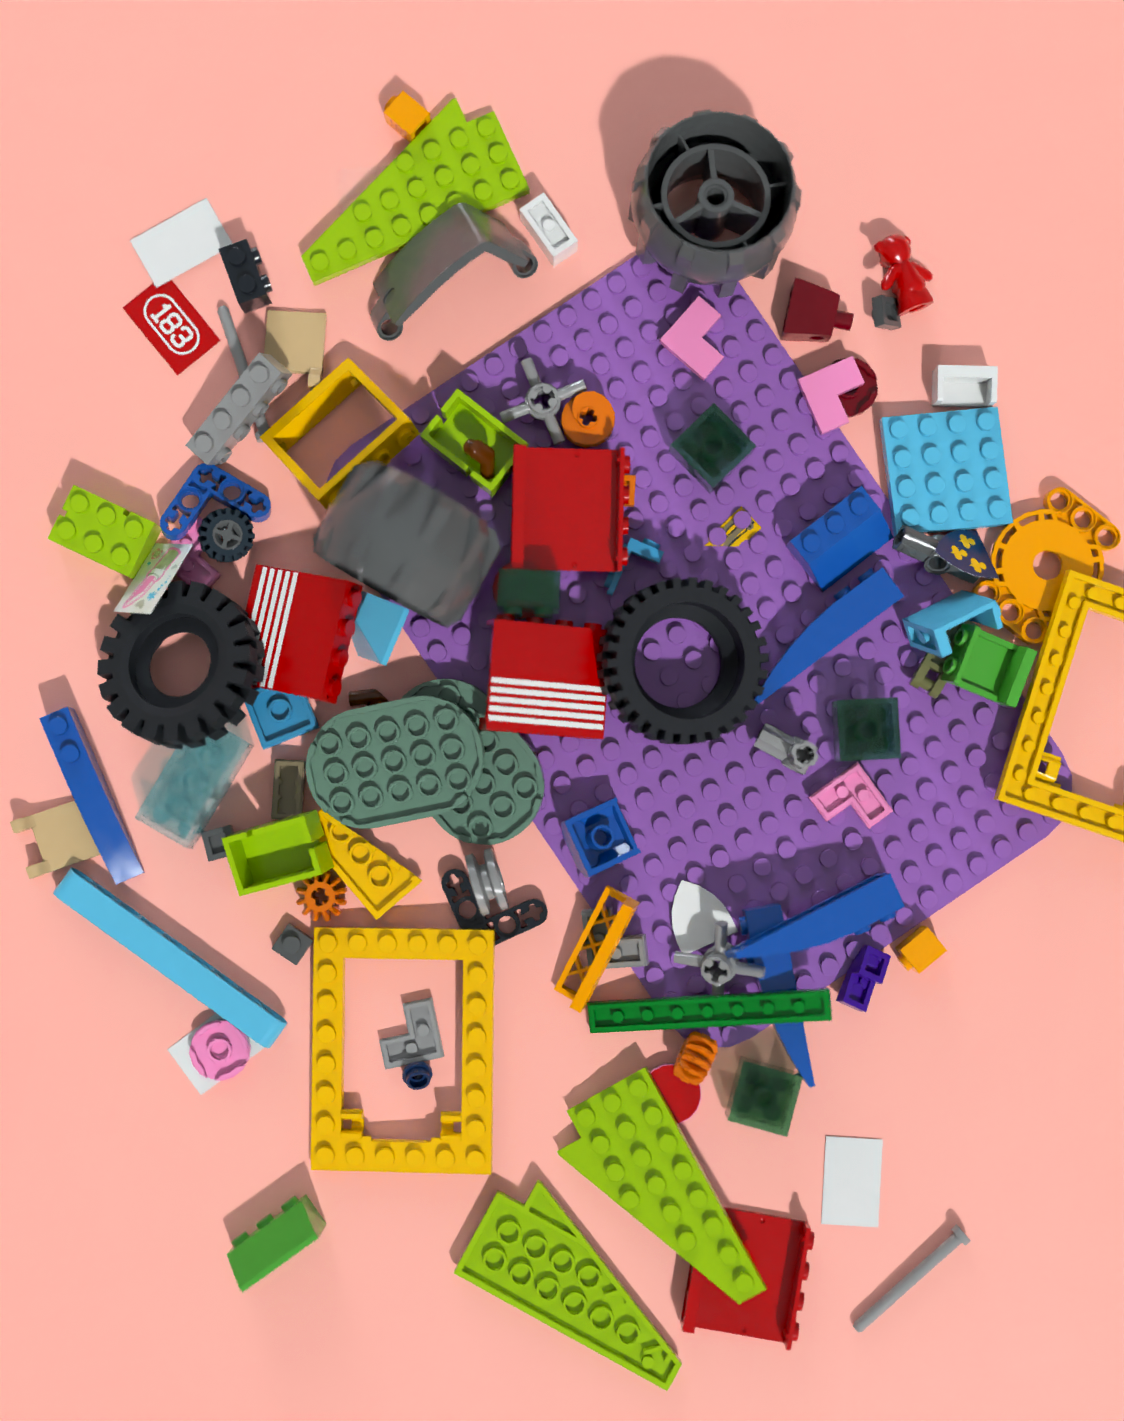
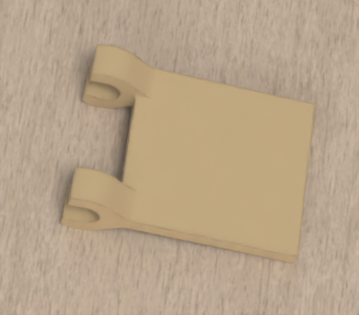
M267 310L264 353L271 354L291 373L309 374L308 388L311 391L323 380L327 313Z
M75 800L10 822L13 833L18 834L29 829L33 830L42 856V862L25 867L29 879L37 878L100 855Z

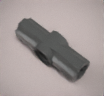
M902 525L893 540V549L924 562V568L931 574L941 575L948 573L972 584L980 578L961 571L935 553L938 542L944 535H933L930 537L913 528Z

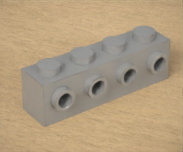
M259 352L185 446L206 465H221L225 463L231 456L232 449L249 434L252 424L266 413L269 408L268 404L286 388L287 381L293 374L271 354Z

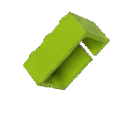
M457 388L440 409L443 418L446 419L445 423L443 424L442 418L436 414L421 433L420 438L422 443L463 475L468 477L470 474L471 481L493 497L513 472L514 444H524L526 447H529V444ZM468 439L481 440L494 450V478H483L480 475V463L465 454L463 445Z
M73 485L62 507L67 513L65 517L60 514L58 515L47 539L134 579L161 533V527L140 515L129 512L123 507Z
M317 809L264 823L261 826L257 825L235 831L221 838L239 897L322 875L334 867L327 842L320 841V837L324 836Z

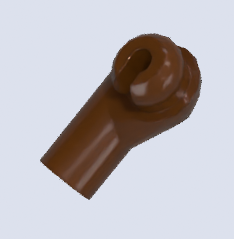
M468 439L463 445L465 454L480 463V475L483 478H494V450L481 440Z
M377 689L348 692L350 706L365 704L370 706L389 702Z

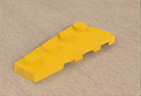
M322 809L317 812L324 832V836L320 837V841L327 842L334 864V871L376 920L423 881L350 827L341 824L340 821L325 813Z

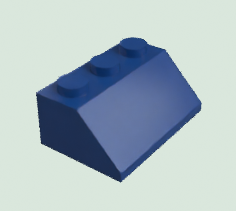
M861 485L790 540L786 547L823 593L890 541L893 535L880 508Z

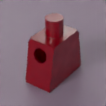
M795 277L791 286L780 340L828 342L834 328L850 331L854 313L838 310L840 300L838 293Z

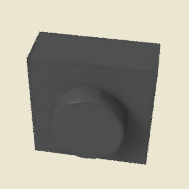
M885 295L872 298L874 327L887 330L901 328V318L897 315L896 311L899 305L897 298Z
M232 825L201 832L208 862L227 857L221 838L234 832Z
M289 923L271 949L294 965H298L314 939Z

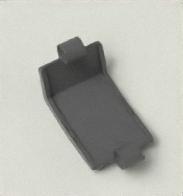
M458 203L442 213L414 236L383 269L373 283L379 299L370 313V319L380 338L386 341L395 340L403 331V323L438 288L484 252H488L506 261L513 273L519 278L532 276L538 268V261L530 248L523 241L512 236L503 222L467 203ZM391 319L388 323L382 324L384 321Z

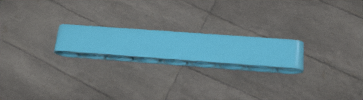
M71 867L54 890L53 894L59 900L263 1047L271 1048L288 1024L282 1016L83 872Z

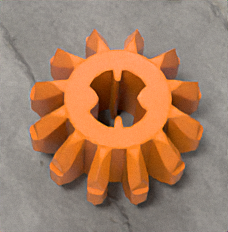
M330 871L325 872L323 880L321 875L313 877L314 882L310 878L303 879V883L308 888L298 887L296 890L297 893L305 895V898L296 900L297 905L306 903L307 907L303 909L302 914L305 916L313 910V921L319 920L321 912L323 919L326 922L330 921V911L336 916L341 914V910L336 904H347L346 899L339 898V894L346 893L347 888L337 889L336 886L342 879L337 877L330 882L332 876ZM321 888L325 889L324 894L329 896V900L323 901L322 904L319 903V897L315 896V892L321 891Z
M697 1031L688 1034L676 1057L673 1069L674 1075L688 1084L698 1085L702 1083L712 1067L718 1051L717 1041L711 1039V1036Z

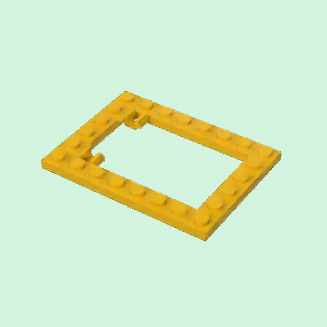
M1066 570L994 799L1124 843V802L1123 805L1114 803V806H1110L1060 789L1061 785L1054 782L1061 767V757L1044 752L1088 610L1124 622V588L1073 570ZM1041 761L1047 763L1044 773L1038 772Z
M314 927L311 1170L492 1174L495 929ZM346 958L463 960L462 1111L440 1112V1122L442 1125L440 1137H431V1140L372 1139V1136L364 1135V1109H344ZM344 1119L352 1120L351 1129H343ZM454 1122H461V1132H454Z

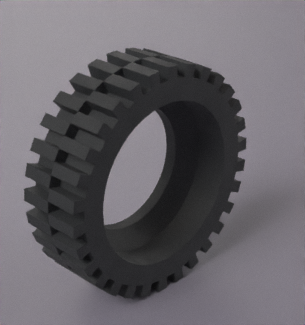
M681 577L672 578L638 591L635 595L623 601L625 604L618 607L612 613L615 617L607 621L604 627L607 633L600 637L598 644L603 646V651L597 653L596 662H602V669L597 670L598 679L604 678L606 686L600 688L603 695L609 694L611 701L607 703L610 709L618 710L620 715L617 718L622 723H630L631 727L629 729L633 732L645 734L644 738L659 740V743L663 744L703 743L707 740L720 738V734L730 733L736 729L734 724L743 723L748 718L745 714L746 711L755 709L758 703L753 698L754 696H761L765 688L758 685L759 680L767 679L768 670H761V663L769 662L768 653L761 654L759 646L767 645L765 636L760 638L756 636L755 631L762 628L759 621L750 622L748 619L753 614L749 606L740 608L738 604L742 599L736 594L727 596L726 594L729 589L721 585L714 588L712 587L714 582L709 580L697 582V578L693 577L681 580ZM665 619H687L703 627L716 643L720 656V672L714 688L702 701L686 708L668 707L652 699L642 688L635 670V654L641 638L654 624Z

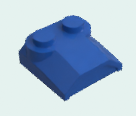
M616 797L561 822L562 836L576 867L585 878L591 877L641 853L619 808Z

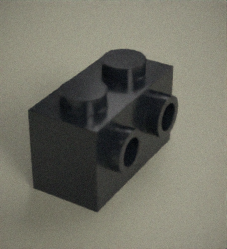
M247 239L219 248L218 250L236 299L243 312L246 314L272 304L269 292L273 291L267 274H261L258 265L263 264L257 247L251 248Z

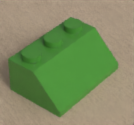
M306 1194L300 1199L293 1196L281 1205L282 1212L275 1217L271 1213L256 1223L258 1229L248 1235L245 1231L231 1241L233 1247L227 1253V1257L237 1285L242 1293L320 1237L327 1223Z

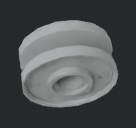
M492 848L484 850L485 864L482 865L478 864L473 853L465 855L471 886L482 916L490 914V900L494 898L501 910L508 909L509 903L504 881Z

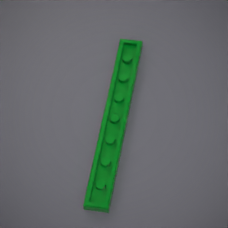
M830 988L591 1001L587 1003L590 1033L832 1021L833 1019Z

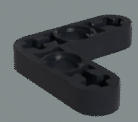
M451 869L442 877V889L460 929H491L487 923L493 922L495 932L500 937L495 940V945L539 926L547 918V906L542 900L537 898L526 900L486 918V916L481 914L471 882L464 871L461 869ZM454 874L456 878L462 877L463 882L460 884L462 893L468 889L471 895L461 897L457 902H454L452 896H457L458 893L454 887L449 888L447 886V883L451 880L449 875ZM464 901H471L476 906V913L471 918H464L459 913V906ZM530 904H534L535 907L541 906L543 911L539 913L540 919L535 920L534 917L524 919L527 926L521 927L520 918L514 911L520 909L521 915L530 910ZM504 916H510L516 922V928L511 933H504L499 929V920Z

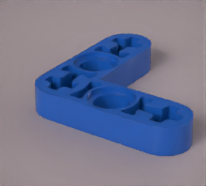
M202 463L193 470L162 515L160 527L167 539H182L191 529L211 498L228 508L241 511L240 513L246 515L250 521L260 523L270 517L271 502L265 494L219 467ZM209 473H212V480L219 484L218 491H215L216 484L211 482L210 480L205 481V483H202L200 475L202 474L206 476ZM235 486L240 489L241 494L236 499H228L224 496L225 489ZM249 494L248 500L254 505H258L260 502L263 503L264 511L258 510L254 513L252 505L245 501L246 495ZM188 495H194L199 499V503L194 508H187L182 504L183 498ZM178 509L183 514L179 519L181 528H174L170 531L168 522H176L179 517V513L176 510Z

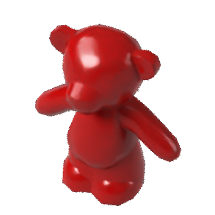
M893 234L877 242L874 245V249L880 257V265L888 269L881 281V289L883 291L892 289L899 304L896 310L897 315L902 316L918 312L934 303L925 282L931 281L933 274L925 267L910 260L911 240L909 237Z

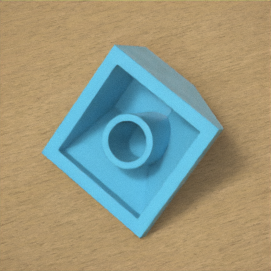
M361 591L362 601L357 609L355 631L351 638L358 656L386 666L410 610Z

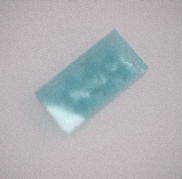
M230 731L217 741L206 737L205 746L192 749L183 744V749H175L134 818L183 847L193 849L201 836V832L205 830L254 745Z

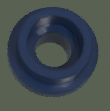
M425 1062L410 1063L402 1071L403 1081L413 1090L427 1087L433 1075L431 1066Z

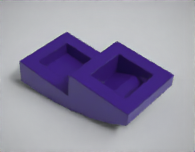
M864 945L851 964L836 1001L859 1012H866L875 984L883 983L891 956L869 945Z

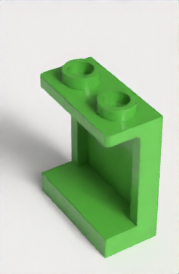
M962 624L955 634L952 653L943 665L944 673L941 680L999 705L1016 708L1038 651L1029 647L1015 645L981 630V627L977 625Z

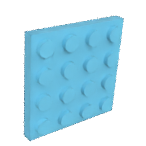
M998 407L882 417L879 420L894 537H896L902 525L928 534L1007 526L1013 523Z

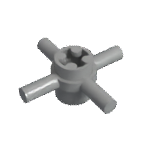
M532 358L522 360L521 365L531 388L526 393L524 403L499 412L501 420L504 424L530 414L535 419L545 421L554 445L565 442V439L555 417L560 409L561 400L586 391V385L582 379L556 389L551 384L541 382ZM543 394L548 395L549 407L543 409L542 404L538 403L535 405L533 399L543 397Z
M726 921L716 922L715 944L704 955L675 951L674 963L701 967L702 976L707 982L712 984V995L724 994V983L730 981L735 974L764 978L765 966L738 962L739 958H727L724 951L734 947L732 944L727 943L728 923Z

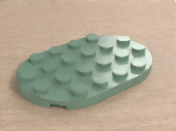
M436 679L427 681L412 688L401 698L436 696L449 700L461 707L473 719L478 729L479 718L486 715L487 694L476 686L461 680ZM479 730L484 743L485 762L483 773L476 789L461 805L444 814L433 816V818L447 833L463 842L494 845L512 839L531 824L542 805L545 779L537 754L520 733Z
M414 696L351 709L337 714L328 720L310 744L306 757L307 783L313 798L325 813L340 821L341 824L353 828L371 829L433 817L455 809L474 792L484 769V743L473 719L461 707L444 698Z

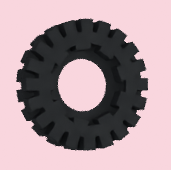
M172 581L151 614L130 613L131 615L127 619L119 614L116 615L110 627L118 633L115 638L104 636L100 650L108 654L109 657L108 659L98 660L97 675L107 679L106 682L99 684L102 699L111 702L106 708L114 719L122 722V727L159 746L161 744L171 749H183L184 744L193 749L205 746L206 737L217 741L228 734L225 724L229 722L237 726L245 718L246 714L240 708L244 702L253 706L259 692L253 689L252 685L253 682H263L265 667L257 663V659L265 658L264 644L255 638L260 634L255 622L247 617L248 613L239 604L215 588L211 589L206 584L192 581L191 585H188L184 581ZM174 634H195L206 643L210 652V668L205 680L193 692L183 696H169L162 693L155 686L151 677L150 666L153 654L166 638Z

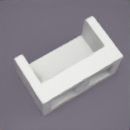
M544 192L519 209L520 221L553 268L578 251L577 238Z
M937 365L932 371L931 407L988 408L997 402L998 366Z

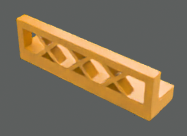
M609 885L605 887L554 988L555 991L573 1000L570 1008L579 1013L589 1002L640 903ZM609 896L623 903L618 913L611 916L608 915L605 906ZM602 912L603 918L598 919L600 913ZM605 922L608 933L604 940L596 942L592 928L596 924ZM587 938H589L590 943L584 945ZM592 948L595 958L591 965L583 967L579 954L582 950ZM574 964H576L577 969L571 970ZM579 973L582 983L578 991L575 992L566 987L564 983L568 976Z

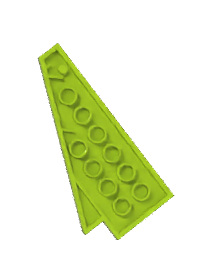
M452 99L301 256L313 285H319L402 249L428 224L458 203H467L486 213L530 194V188L495 112H489L467 122L457 99Z
M647 1066L567 1110L581 1138L557 1151L562 1159L738 1304L766 1290L767 1286Z
M537 1179L525 1204L497 1190L454 1269V1274L668 1392L682 1365L680 1358L543 1182Z

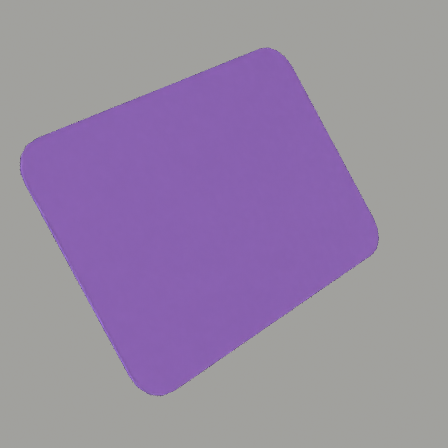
M635 255L403 410L420 434L410 442V445L406 446L391 459L388 466L398 469L433 487L484 520L488 527L496 531L501 551L486 575L477 596L471 602L460 622L447 628L410 610L402 628L437 679L461 680L476 686L487 694L492 626L487 625V621L496 619L497 614H505L498 608L493 598L492 586L495 575L504 565L511 562L512 474L492 497L471 481L470 474L466 477L422 443L420 435L436 414L442 418L443 424L445 423L446 419L443 418L440 409L457 388L503 423L499 412L524 403L526 393L531 388L521 365V361L527 358H532L542 383L551 384L556 389L583 379L587 389L584 392L595 391L604 395L611 403L615 412V424L612 434L604 443L590 448L576 446L566 438L561 426V415L565 405L576 395L561 400L560 409L555 415L565 442L554 445L545 421L535 419L530 414L506 422L504 425L525 440L529 447L619 450L620 447H625V455H630V472L624 475H636L634 507H624L623 517L629 518L628 535H623V542L628 544L630 538L642 542L646 538L660 544L659 550L664 552L659 565L631 553L612 597L607 595L609 588L604 586L609 572L545 570L551 580L552 594L550 602L544 611L534 616L544 618V624L555 625V620L573 621L574 627H584V623H598L602 625L601 629H604L607 621L615 617L612 613L618 607L625 604L623 601L646 587L661 581L680 577L681 580L688 577L697 578V582L709 580L714 582L712 586L714 588L722 585L729 589L726 594L727 596L735 594L742 599L738 604L740 608L749 606L753 614L748 619L750 622L759 621L762 628L755 631L757 638L765 636L767 645L759 646L760 653H768L769 662L761 663V670H768L769 674L786 649L803 630L830 605L836 602L833 597L836 593L847 585L851 590L860 584L857 578L870 568L876 572L883 567L904 597L756 705L754 710L746 711L745 714L748 718L743 723L734 724L736 729L730 733L720 734V738L707 740L703 743L680 745L659 743V740L644 738L645 734L635 733L630 730V723H622L617 718L620 715L619 711L611 710L607 704L611 701L609 694H607L604 739L520 733L537 754L544 772V797L533 822L591 908L596 907L607 885L640 902L623 935L646 934L649 964L648 966L631 968L651 998L712 995V984L707 982L702 976L701 967L674 963L675 951L681 952L672 928V907L674 896L681 880L701 886L724 904L738 931L727 936V943L736 946L747 940V934L741 935L738 917H743L742 909L779 903L781 904L785 921L877 873H890L905 907L895 911L896 917L885 922L878 920L870 924L871 929L863 934L854 935L853 933L827 944L790 953L797 990L826 988L848 972L855 957L864 945H869L878 950L883 949L1046 838L1061 821L994 799L1025 701L1022 693L1016 708L999 705L947 682L936 699L927 695L928 691L919 687L917 689L909 685L926 652L910 646L902 619L953 595L941 575L929 573L924 568V562L893 549L892 545L895 539L893 536L890 541L822 593L786 547L790 540L861 485L880 508L893 535L890 504L888 498L840 428L820 435L797 383V380L804 376L739 281L733 296L718 298L714 292L713 285H699L690 282L682 294L669 288L672 279L670 272L661 267L657 262L642 264L638 255ZM698 296L721 314V318L706 333L703 339L724 356L723 360L704 381L659 343L662 336ZM543 394V397L533 399L535 405L538 403L542 404L543 409L549 407L548 395ZM589 414L586 418H581L586 426L590 422H595L593 421V416ZM392 417L353 443L335 460L326 483L396 419ZM740 507L745 511H739L733 517V523L737 528H747L751 523V517L762 527L749 540H744L739 546H720L727 538L725 530L720 528V526ZM710 541V543L713 544V545H715V546H705V545ZM380 593L383 599L402 606L401 604L393 601L392 599ZM670 618L654 624L645 632L636 650L635 670L642 688L652 699L668 707L686 708L702 701L714 688L720 672V656L716 643L703 627L687 619ZM514 619L515 621H524V622H526V619H524V620ZM929 669L926 677L935 681L938 673ZM759 680L758 685L761 686L764 680ZM765 723L776 727L793 738L796 736L816 745L818 748L816 753L819 755L815 765L809 766L805 775L787 768L780 763V760L753 746ZM1049 734L1044 752L1061 757V767L1054 783L1060 784V789L1072 792L1071 771L1063 753ZM1041 761L1038 772L1044 773L1047 763ZM858 762L893 812L869 829H867L851 805L825 822L808 797ZM616 797L619 808L641 853L591 877L585 878L576 867L562 836L561 822ZM609 896L605 906L613 907V914L615 915L623 903ZM715 942L691 953L704 955L709 948L713 947ZM739 958L738 962L746 963V959ZM735 974L730 981L724 983V994L760 992L756 978L752 976ZM771 1024L675 1030L684 1039L687 1038L688 1034L697 1031L711 1036V1039L717 1041L718 1047H731L754 1037Z

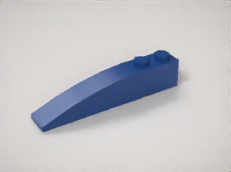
M883 567L876 572L870 568L857 578L860 582L859 585L852 590L847 585L833 596L836 602L812 621L777 661L767 675V679L761 685L765 687L762 695L754 696L753 700L755 702L761 703L904 597Z
M67 706L39 718L76 805L115 884L118 885L145 873L76 710Z
M877 873L724 951V954L727 958L738 959L766 957L809 949L830 943L853 933L854 935L863 934L871 929L870 924L878 920L885 922L896 917L895 911L905 907L891 874Z
M779 903L742 909L743 917H738L741 935L747 934V940L784 921L782 907ZM790 953L745 958L746 963L766 967L764 978L755 977L760 992L797 990ZM803 1022L772 1024L788 1057L808 1087H814L815 1082Z

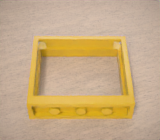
M348 357L264 432L260 438L327 510L335 500L354 465L369 461H379L388 465L391 459L406 446L410 445V442L420 432L409 417ZM362 385L396 420L319 489L286 452L355 389Z

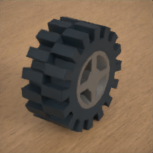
M231 508L217 509L209 513L202 520V524L198 529V542L202 546L200 547L202 551L206 552L209 558L215 559L217 562L228 563L239 560L248 554L249 549L253 546L252 541L255 539V533L252 530L254 528L252 523L250 524L248 521L249 518L241 514V511Z

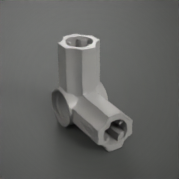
M767 723L763 725L753 744L757 749L780 760L782 765L802 775H805L809 766L815 765L819 757L816 753L818 750L816 745L796 736L793 738Z

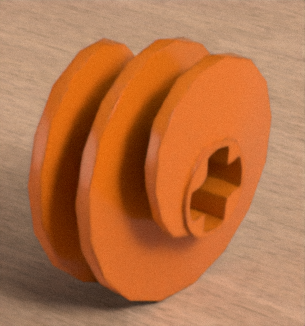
M595 391L582 392L573 397L565 405L561 415V426L566 438L574 445L583 448L596 447L604 443L612 434L615 424V412L611 403L604 395ZM588 414L592 415L595 422H590L588 426L584 425L581 418H586Z

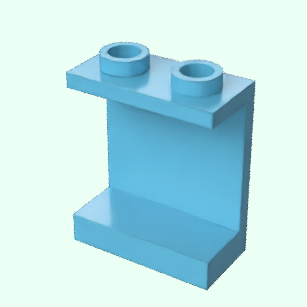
M964 590L902 619L910 646L941 658L952 653L946 630L966 620L997 630L1003 628L1000 618L1001 609L994 599Z

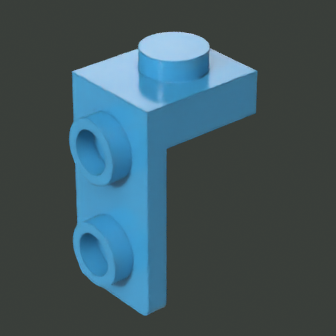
M630 538L628 544L623 542V547L628 548V559L632 553L659 565L664 553L659 550L660 544L646 538L642 542ZM622 566L621 572H609L604 586L609 588L607 595L613 596L625 566Z

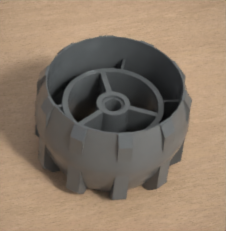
M710 109L693 111L692 116L679 121L672 127L661 128L651 138L650 148L636 169L631 190L628 219L634 222L639 236L635 252L642 264L657 262L672 274L669 288L682 294L690 282L699 285H713L714 292L718 298L733 296L738 281L750 276L764 279L773 270L779 253L791 237L797 219V212L801 205L802 190L796 182V174L792 166L794 156L787 144L782 141L780 142L767 128L759 124L756 118L747 114L714 112ZM702 179L703 184L699 188L695 206L679 217L674 218L668 204L667 196L669 193L684 183ZM733 188L738 190L748 200L752 208L734 200ZM725 228L741 235L728 241H709L720 237Z
M369 461L353 466L335 500L328 507L325 517L313 537V551L316 555L393 601L447 628L462 620L501 551L496 531L488 527L487 523L480 517L424 482L379 461Z

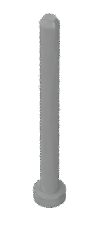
M223 305L218 307L217 313L240 377L248 367L229 308ZM265 414L255 421L258 432L254 435L258 443L263 442L260 436L269 429Z
M957 1224L951 1228L953 1234L854 1322L853 1327L858 1333L863 1332L961 1243L966 1246L971 1242Z

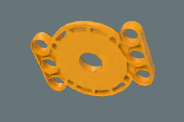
M1064 487L1054 488L1045 495L1043 499L1045 509L1027 512L1019 516L1000 532L993 544L990 560L997 575L1000 577V581L991 578L992 581L985 580L979 582L971 591V593L978 594L982 586L990 587L994 593L993 599L1001 609L1000 618L1003 627L1022 642L1029 645H1034L1044 640L1048 628L1046 622L1050 621L1065 571L1073 570L1092 577L1094 563H1097L1096 579L1102 580L1104 575V557L1102 552L1116 548L1121 541L1120 531L1115 525ZM1058 493L1065 497L1066 505L1063 509H1056L1052 506L1051 497L1053 494ZM1077 512H1084L1088 515L1089 524L1087 527L1081 528L1076 525L1074 517ZM1036 516L1034 522H1030L1023 527L1019 523L1025 518ZM1012 528L1014 533L1006 540L1005 544L1001 541L1005 534ZM1101 530H1107L1112 534L1113 541L1111 545L1104 546L1099 542L1098 534ZM999 550L1000 556L998 560V568H996V556ZM1049 551L1059 558L1061 570L1054 579H1042L1034 572L1033 561L1040 552ZM1091 551H1095V553H1096V556H1095V557L1092 556V552H1091ZM1006 604L1013 605L1017 610V616L1013 621L1006 620L1002 615V609ZM1043 612H1047L1049 617H1044ZM1029 623H1036L1040 627L1041 634L1037 639H1031L1026 635L1025 630Z

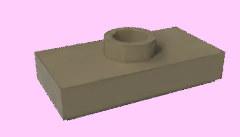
M275 759L271 819H282L303 813L306 761Z

